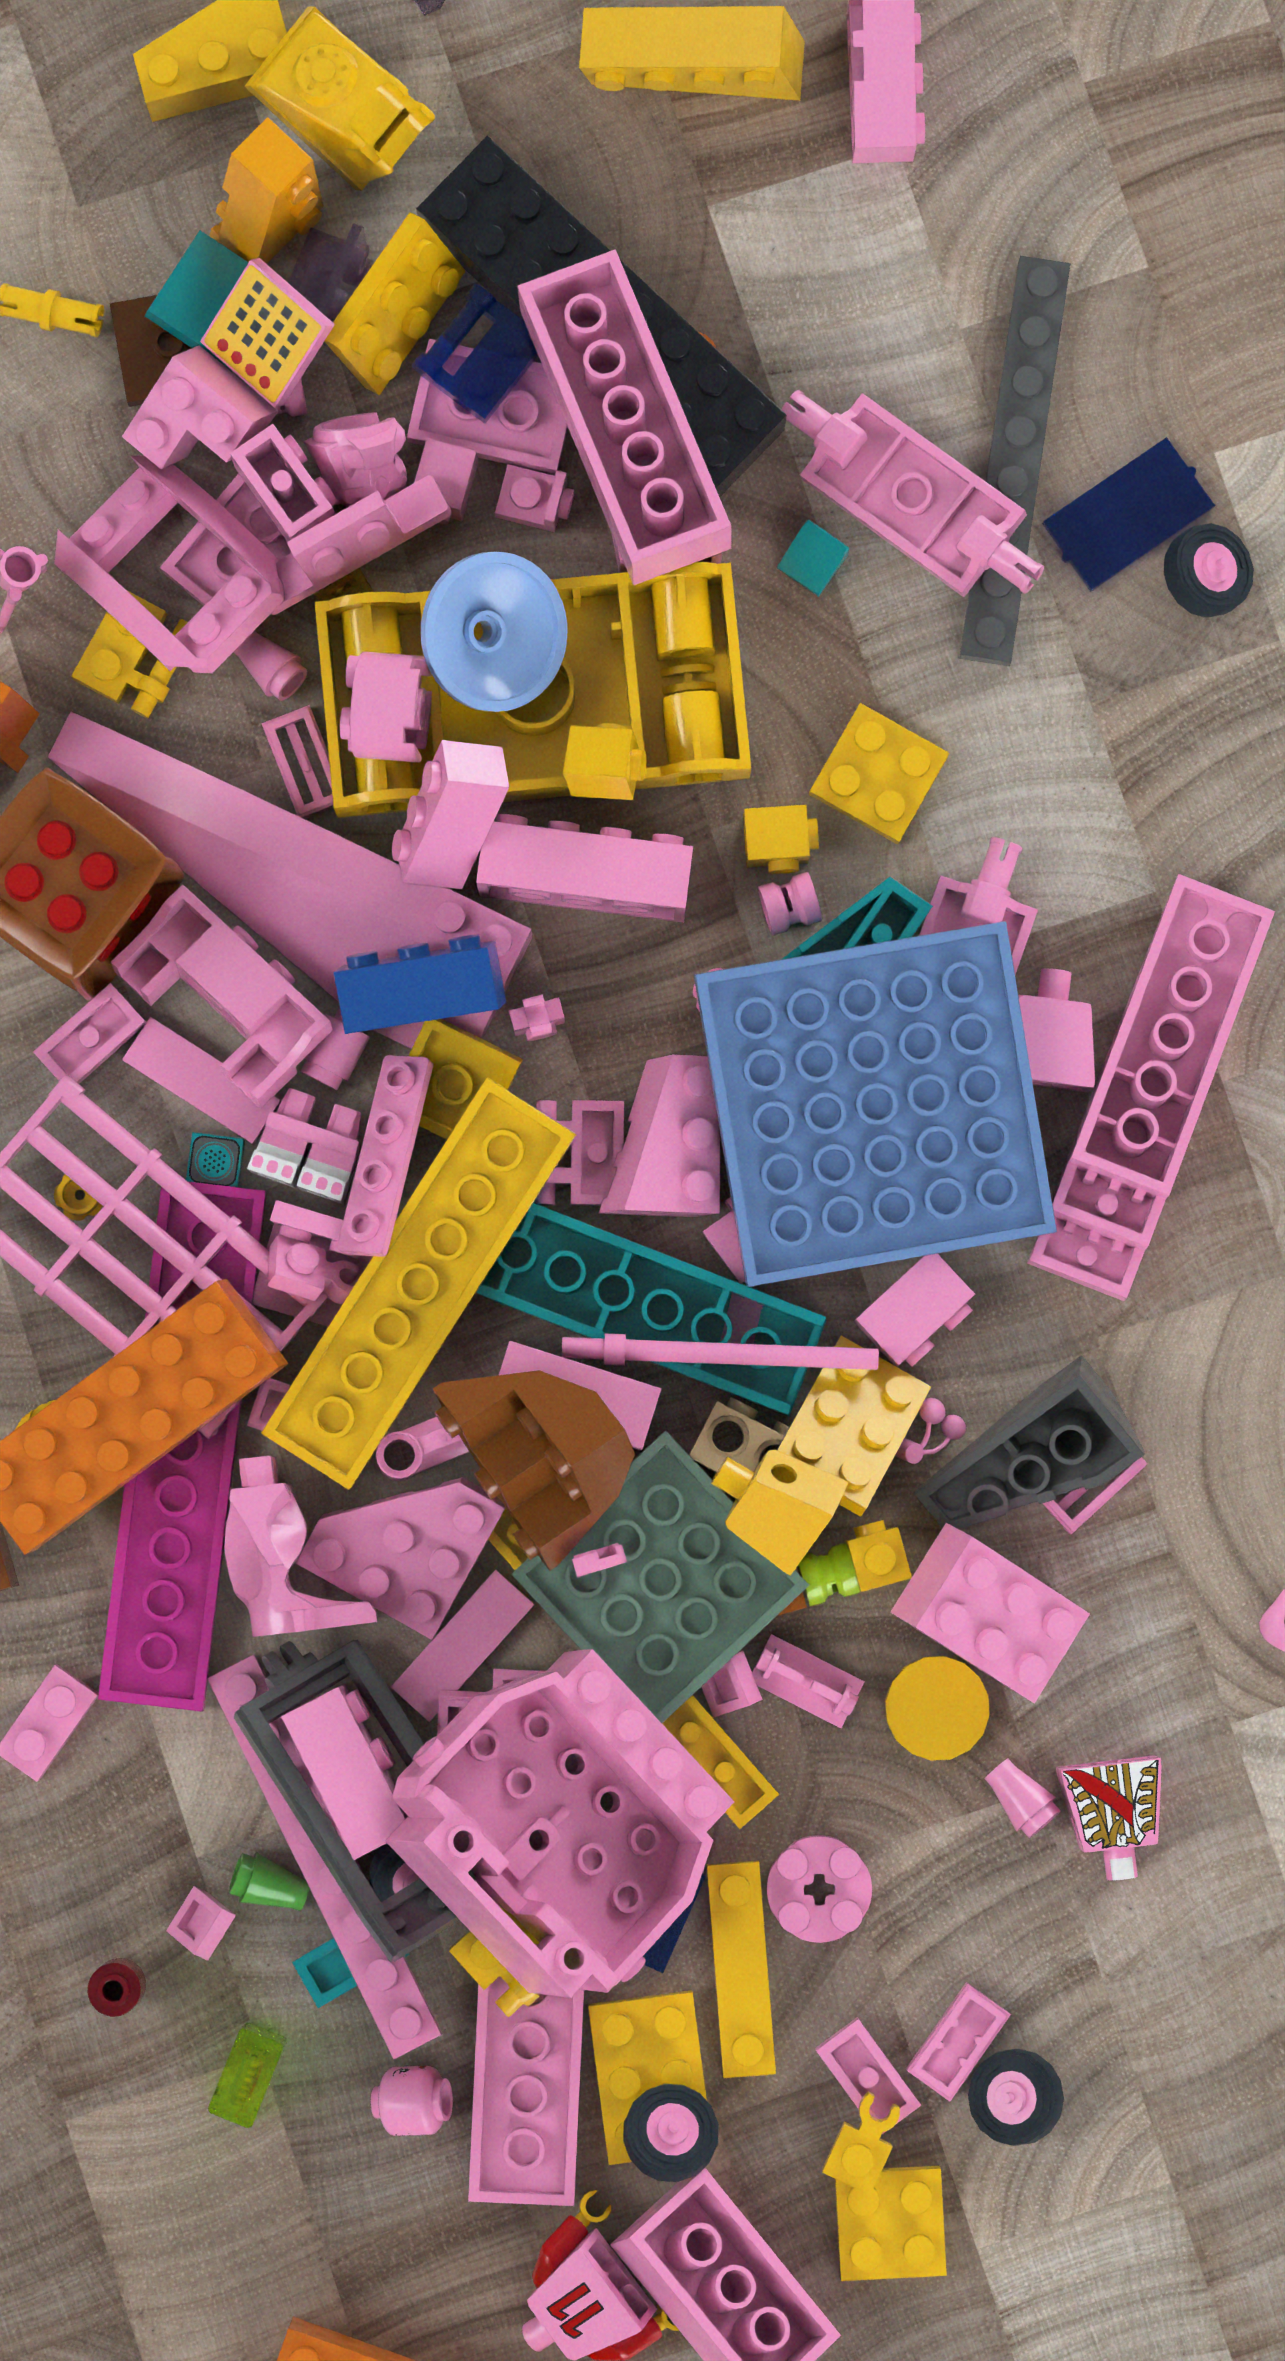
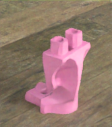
M270 1455L239 1459L242 1488L231 1489L229 1500L231 1503L226 1521L224 1548L227 1568L234 1592L245 1603L250 1613L252 1637L378 1622L376 1610L370 1602L334 1601L302 1594L293 1590L288 1572H290V1568L299 1557L307 1534L306 1521L292 1484L279 1482L277 1457Z

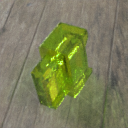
M245 2023L237 2034L208 2106V2111L213 2115L245 2128L252 2127L258 2117L286 2047V2037L252 2023Z

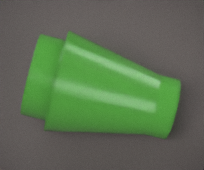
M258 1852L254 1856L242 1853L232 1875L229 1894L240 1897V1903L286 1907L301 1911L310 1888L305 1879L293 1874Z

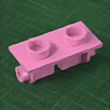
M772 1634L752 1671L757 1686L839 1728H842L847 1716L853 1711L859 1698L858 1694L865 1682Z

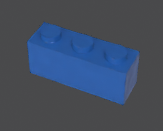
M479 934L450 939L448 940L450 948L430 951L428 943H419L397 948V957L378 959L377 951L347 956L348 965H343L333 972L345 1034L500 1009L506 1003L496 942L481 943Z

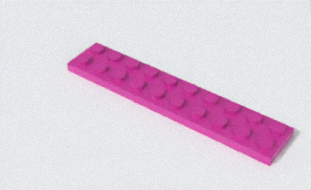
M189 1182L230 1218L235 1215L241 1220L242 1224L240 1226L261 1243L267 1191ZM161 1187L156 1224L197 1258L217 1233ZM226 1242L207 1264V1267L222 1280L228 1279L236 1292L254 1305L253 1297L258 1268ZM153 1249L149 1287L163 1298L183 1273ZM192 1282L174 1303L173 1307L178 1310L203 1290ZM242 1400L227 1416V1419L220 1426L216 1435L208 1439L201 1432L197 1431L124 1485L98 1700L204 1711Z

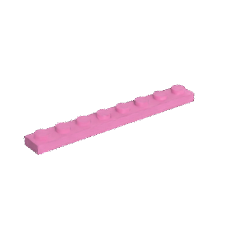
M252 1655L207 1679L393 2059H397L443 2035L405 1956L390 1963L356 1914L234 1719L235 1712L241 1706L269 1690L265 1682L267 1676L257 1656ZM279 1717L269 1723L270 1727L345 1844L282 1717ZM355 1859V1862L357 1863V1865L359 1866L360 1870L362 1871V1869H361V1867H360V1865H359L357 1859Z

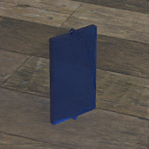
M1166 437L1044 520L1042 524L1063 552L1061 556L1064 563L1070 562L1089 591L1092 592L1212 510L1215 504L1195 478L1196 469L1193 466L1188 467Z

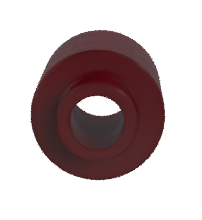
M125 1958L111 1959L92 1974L87 1988L88 1998L92 2006L99 2013L110 2017L122 2016L130 2012L143 1998L146 1990V1979L142 1969L135 1962ZM115 1980L121 1983L123 1986L121 1998H114L108 1993L106 1989L108 1981Z

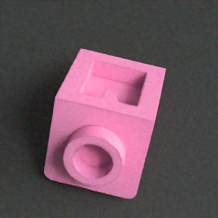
M507 464L495 510V518L555 532L558 518L568 519L575 490L567 488V473L557 470L554 476Z

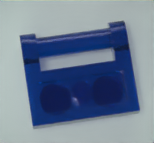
M474 283L464 296L467 300L465 305L426 354L421 352L411 366L423 378L486 424L539 355L524 320L498 302L486 289ZM485 315L494 324L452 376L442 366L480 317Z

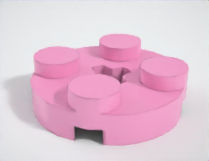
M812 1835L797 1839L779 1854L769 1869L766 1892L770 1909L784 1930L802 1940L823 1943L840 1939L859 1927L862 1918L870 1906L872 1883L868 1868L854 1849L837 1838L825 1835ZM815 1874H824L825 1882L834 1884V1893L826 1895L825 1902L821 1904L815 1903L813 1895L804 1894V1885L812 1884Z

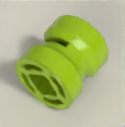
M846 1543L831 1546L827 1555L817 1556L811 1552L806 1553L798 1564L800 1576L809 1584L804 1590L809 1607L825 1603L828 1596L836 1592L844 1597L860 1593L854 1565Z

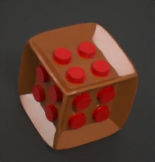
M44 768L25 785L0 816V937L50 975L77 991L83 998L88 1001L92 1000L117 976L111 961L142 932L163 903L179 888L180 883L184 879V872L175 860L164 856L147 837L73 782L54 773L52 769Z

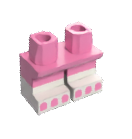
M289 1088L279 1105L277 1113L269 1112L265 1129L257 1149H254L247 1170L253 1174L293 1188L297 1186L302 1191L344 1205L362 1147L361 1143L357 1141L362 1114L359 1111L335 1104L326 1130L308 1124L316 1102V1097ZM312 1145L311 1150H310L309 1155H308V1158H307V1161H306V1164H305V1167H304L303 1164H304L305 1158H306V1156H307L309 1147Z

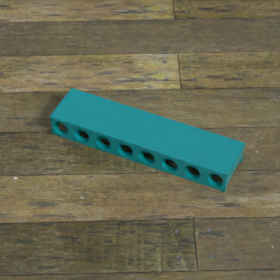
M535 1203L532 1204L476 1292L479 1296L587 1338L605 1339V1333L626 1334V1339L728 1343L733 1330L732 1322L727 1315L732 1294L742 1298H749L763 1305L758 1326L747 1331L743 1335L740 1344H745L750 1336L756 1334L753 1344L817 1346L827 1321L825 1316ZM726 1323L727 1333L721 1341L724 1324ZM648 1361L786 1416L791 1414L809 1368Z

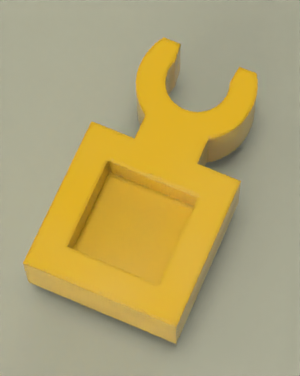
M869 2091L862 2097L859 2104L861 2118L859 2127H855L845 2121L843 2122L823 2165L822 2173L871 2195L893 2148L891 2143L880 2139L882 2132L888 2131L896 2125L900 2116V2107L893 2103L885 2118L876 2119L872 2117L869 2110L875 2095Z

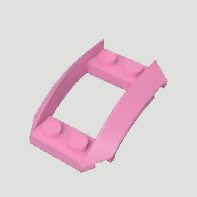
M144 455L130 456L139 468L70 538H67L58 530L54 564L126 628L169 671L174 667H189L193 673H213L285 600L283 584L278 578L276 563L279 560L233 515L174 464L160 469ZM179 503L237 555L245 565L174 636L135 597L119 584L109 572Z

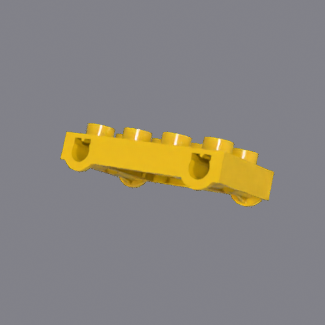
M695 562L634 586L628 572L550 579L562 599L568 629L564 658L553 681L538 697L526 705L508 711L493 712L467 707L450 697L438 685L432 674L431 676H421V688H425L426 691H432L428 739L426 748L418 749L422 757L419 763L356 758L353 752L348 750V739H341L340 717L343 707H351L352 688L346 686V665L349 655L360 656L365 651L424 656L421 644V620L430 591L412 593L365 592L345 595L328 601L315 602L333 807L337 818L406 812L411 796H417L422 786L424 766L427 761H433L441 740L502 747L509 782V789L503 802L571 796L563 775L570 726L597 727L602 723H614L626 729H633L639 749H643L646 752L645 777L643 781H636L635 790L750 779L751 759L731 562L719 564ZM480 622L474 627V636L477 640L483 635V627Z

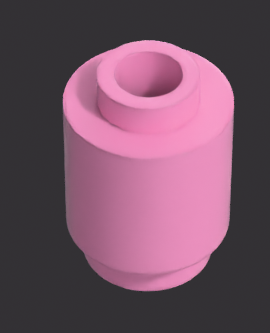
M339 1009L334 1018L324 1014L331 1022L332 1032L304 1058L306 1061L300 1071L335 1090H338L342 1080H349L370 1039L369 1036L362 1032L345 1034L341 1010Z

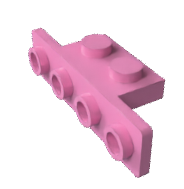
M428 475L385 500L377 490L288 541L287 544L292 553L276 563L277 575L283 584L285 600L271 614L276 615L448 518L452 511L434 477Z
M387 1055L383 1059L337 1244L338 1250L344 1254L384 1257L388 1253L433 1069V1063L426 1057Z

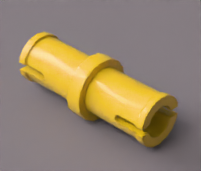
M3 283L0 287V301H4L3 305L0 304L1 317L7 316L39 323L40 328L47 331H53L57 327L88 334L91 337H98L100 335L104 320L98 319V316L103 317L105 313L104 305L91 304L61 297L60 291L52 289L42 293L11 286L7 283Z

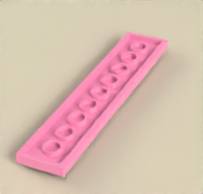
M494 1668L492 1689L530 1674L545 1673L546 1670ZM571 1754L565 1760V1768L570 1774H573L577 1770L578 1761ZM537 1830L533 1831L529 1837V1844L534 1850L539 1849L542 1845V1836ZM499 1976L485 1990L478 1984L468 2202L574 2206L584 1990L578 1989L571 1998L539 1994L540 1997L529 2007L523 2004L515 2013L507 2017L495 2003L510 1988Z

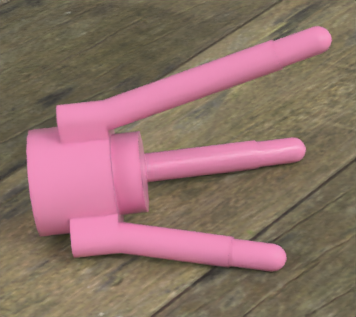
M21 546L10 548L6 552L0 549V586L7 591V597L0 610V634L7 626L17 602L21 599L22 592L26 591L37 581L40 573L47 571L46 564L48 558L45 554L36 555L32 550Z

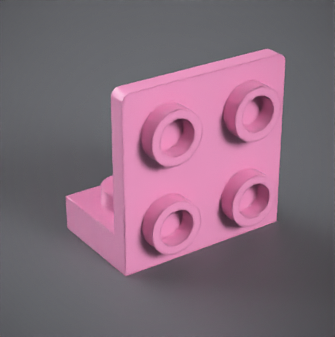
M275 1201L270 1218L274 1225L267 1249L270 1251V1245L278 1234L326 1249V1261L335 1263L344 1260L352 1262L359 1267V1273L352 1283H346L354 1286L373 1256L344 1254L338 1250L337 1244L343 1220L281 1201ZM259 1271L254 1289L253 1304L296 1317L304 1307L286 1292L268 1287V1277ZM328 1298L327 1304L321 1307L314 1317H311L308 1321L328 1327L342 1304H338Z

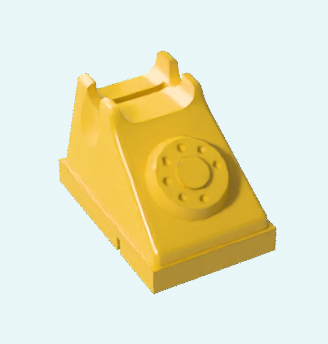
M308 6L245 84V87L351 187L362 191L370 181L392 174L394 171L393 167L420 132L435 120L434 113L425 104L414 100L408 93L409 89L399 79L390 74L345 36L315 6Z

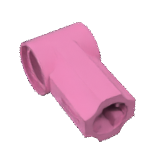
M434 1417L402 1431L389 1433L383 1437L376 1450L377 1467L385 1477L394 1481H404L418 1473L470 1452L459 1435L451 1438L438 1418ZM397 1442L409 1445L414 1451L415 1456L412 1465L401 1471L393 1470L384 1460V1453L388 1446Z

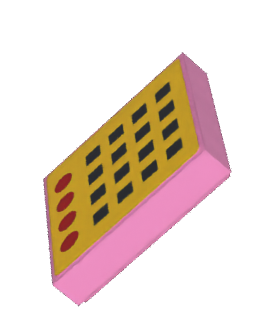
M256 258L249 261L200 342L276 408L285 404L335 324L263 260Z

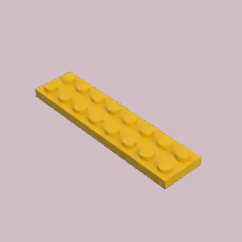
M486 1078L396 1219L387 1255L384 1257H372L261 1434L350 1490L577 1134L496 1082Z

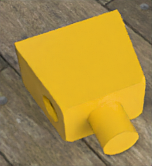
M768 1450L754 1471L727 1456L716 1472L711 1484L736 1498L725 1520L727 1528L775 1566L791 1576L833 1517L848 1482L782 1452Z

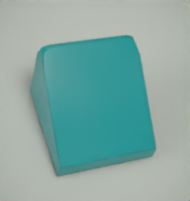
M807 520L781 559L777 569L819 597L847 558L849 547L812 521Z

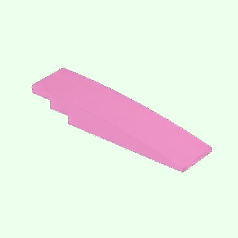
M1177 875L1052 1196L1057 1232L1037 1236L1027 1264L1119 1300L1125 1301L1127 1299L1144 1251L1148 1248L1165 1200L1172 1190L1275 911L1186 876Z

